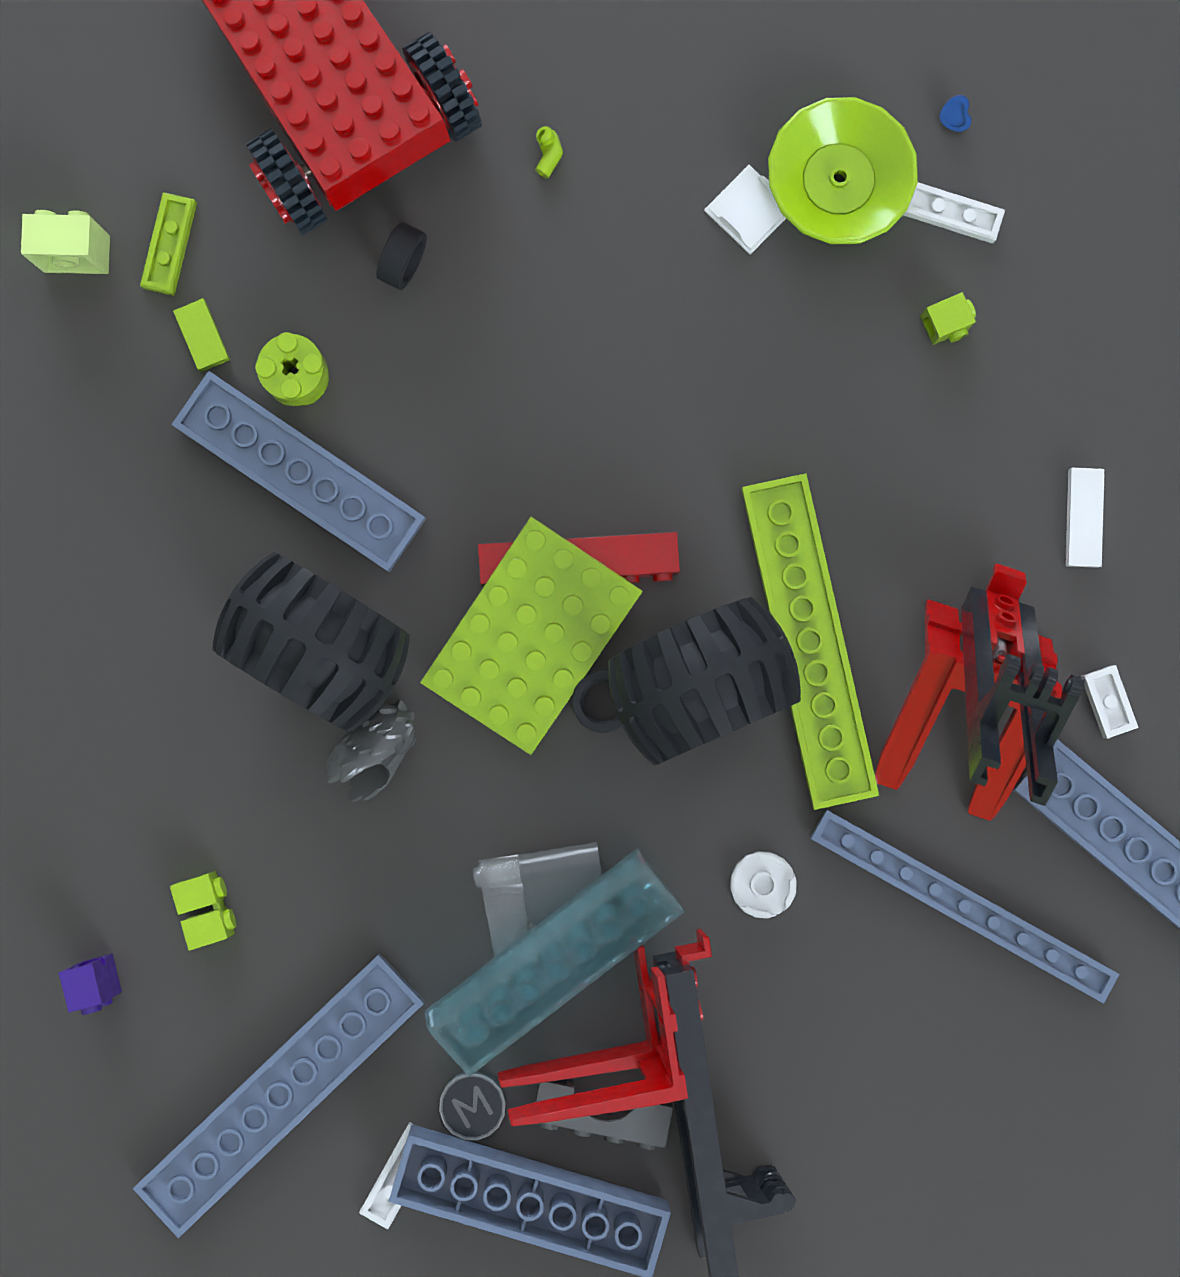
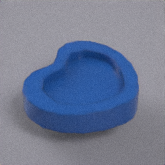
M957 95L945 103L939 116L940 121L945 127L958 132L967 130L970 127L972 119L968 113L969 99L964 95Z

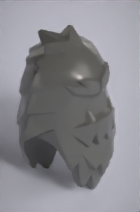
M397 700L395 704H383L365 723L352 732H346L342 740L335 745L325 765L328 771L326 776L327 782L334 783L340 780L341 783H344L352 778L349 787L352 788L349 800L352 802L361 799L369 800L377 795L389 784L393 775L400 767L405 754L415 744L416 725L414 712L410 711L402 700Z

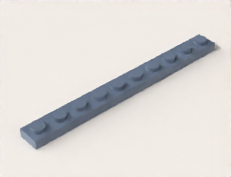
M826 809L810 836V839L1103 1004L1120 975Z

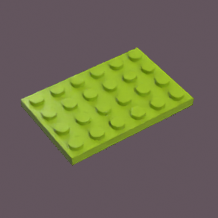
M531 516L420 683L532 755L574 693L575 687L592 667L641 595L642 590Z

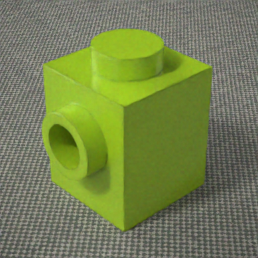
M963 292L927 307L920 315L932 345L948 338L953 343L969 335L968 330L976 322L975 308L969 299H965Z

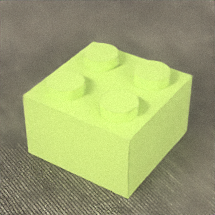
M36 210L35 214H22L21 254L44 273L109 274L110 235L88 213L69 211L68 215H56L52 211Z

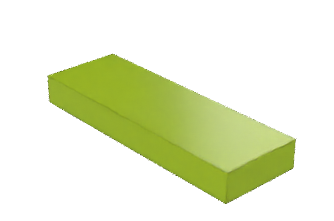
M163 192L140 283L143 289L175 296L197 206L195 199Z

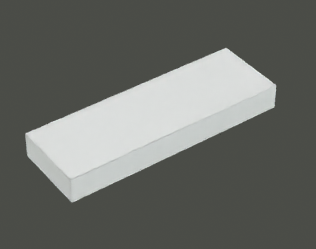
M918 182L908 210L903 215L993 244L996 241L1005 210Z
M1068 469L1065 564L1067 567H1102L1104 469Z
M411 1122L406 1127L359 1212L386 1229H389L401 1205L388 1201L412 1125Z

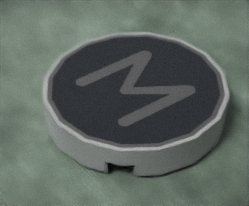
M467 1071L456 1075L446 1084L440 1097L439 1112L443 1124L453 1135L463 1140H480L490 1136L499 1128L505 1116L506 1098L502 1087H500V1084L494 1077L477 1071Z

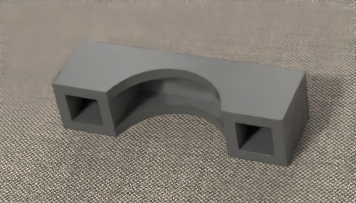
M563 1079L539 1083L536 1102L576 1094L574 1080ZM670 1102L615 1113L538 1123V1126L548 1130H557L558 1126L571 1129V1133L578 1136L590 1137L591 1133L603 1135L606 1141L622 1144L624 1140L637 1142V1146L642 1149L656 1150L657 1147L665 1148L673 1105Z

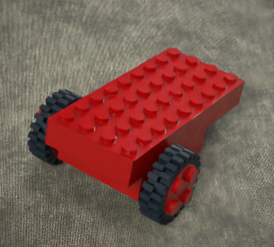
M201 0L238 57L257 92L303 162V165L300 166L297 160H293L272 128L245 143L254 162L249 164L251 170L284 223L286 224L289 221L294 223L302 236L328 221L318 199L309 186L311 184L308 179L310 176L314 179L329 205H332L334 210L337 211L450 142V137L457 142L482 127V120L477 109L479 105L470 90L473 87L472 83L463 69L458 71L454 66L456 61L446 44L444 46L440 45L437 38L431 32H427L402 48L406 60L405 63L363 0Z

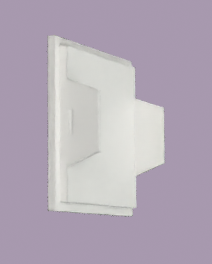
M750 165L704 209L749 255L786 219L781 214L769 188V180L765 176L758 174Z

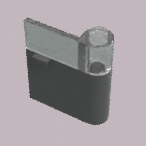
M597 842L479 860V867L473 868L475 887H482L495 959L612 941Z

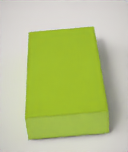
M204 298L173 311L199 372L230 361L228 352Z

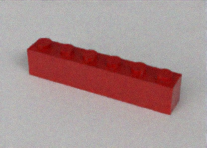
M677 532L566 539L630 583H639V577L653 576V582L672 581V575H678L680 572ZM513 542L478 544L480 584L482 587L485 586Z

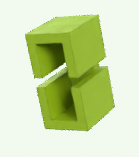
M216 871L170 886L178 915L212 905L214 909L180 921L189 951L228 939L235 934L236 918L232 909H227V906L224 905L223 900L224 896H227V889L223 878L218 877Z

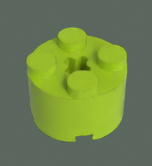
M285 332L271 339L262 348L255 367L263 387L277 401L286 406L312 404L324 394L328 386L329 377L326 359L312 341L301 335ZM291 367H297L299 370L295 375L288 371Z

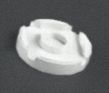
M757 851L746 855L736 864L731 874L730 890L734 901L745 913L756 918H771L785 911L791 905L796 895L797 880L792 868L784 858L772 852Z

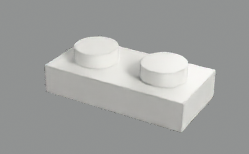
M1116 665L1081 676V678L1085 679L1084 687L1103 738L1108 739L1138 728Z

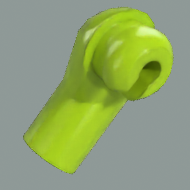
M544 126L536 133V139L539 142L543 157L535 171L540 176L548 179L561 159L563 149L557 133L550 127Z

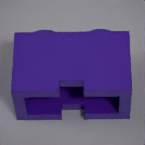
M113 953L79 962L59 972L68 1013L81 1010L82 1015H87L103 1009L102 1007L112 1004V998L122 992Z

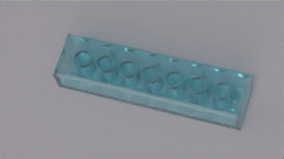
M637 848L425 1010L427 1031L470 1077L685 911L673 891Z

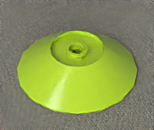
M856 97L825 98L798 110L778 131L768 157L769 188L781 214L802 234L828 244H860L887 232L908 210L918 184L917 154L905 128L883 107ZM837 174L842 175L845 181L839 183L835 181L834 176Z

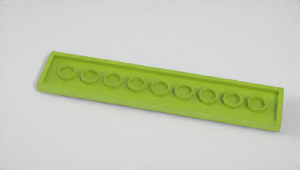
M807 473L742 487V496L768 611L788 638L798 666L801 702L790 706L812 808L817 810L879 796Z

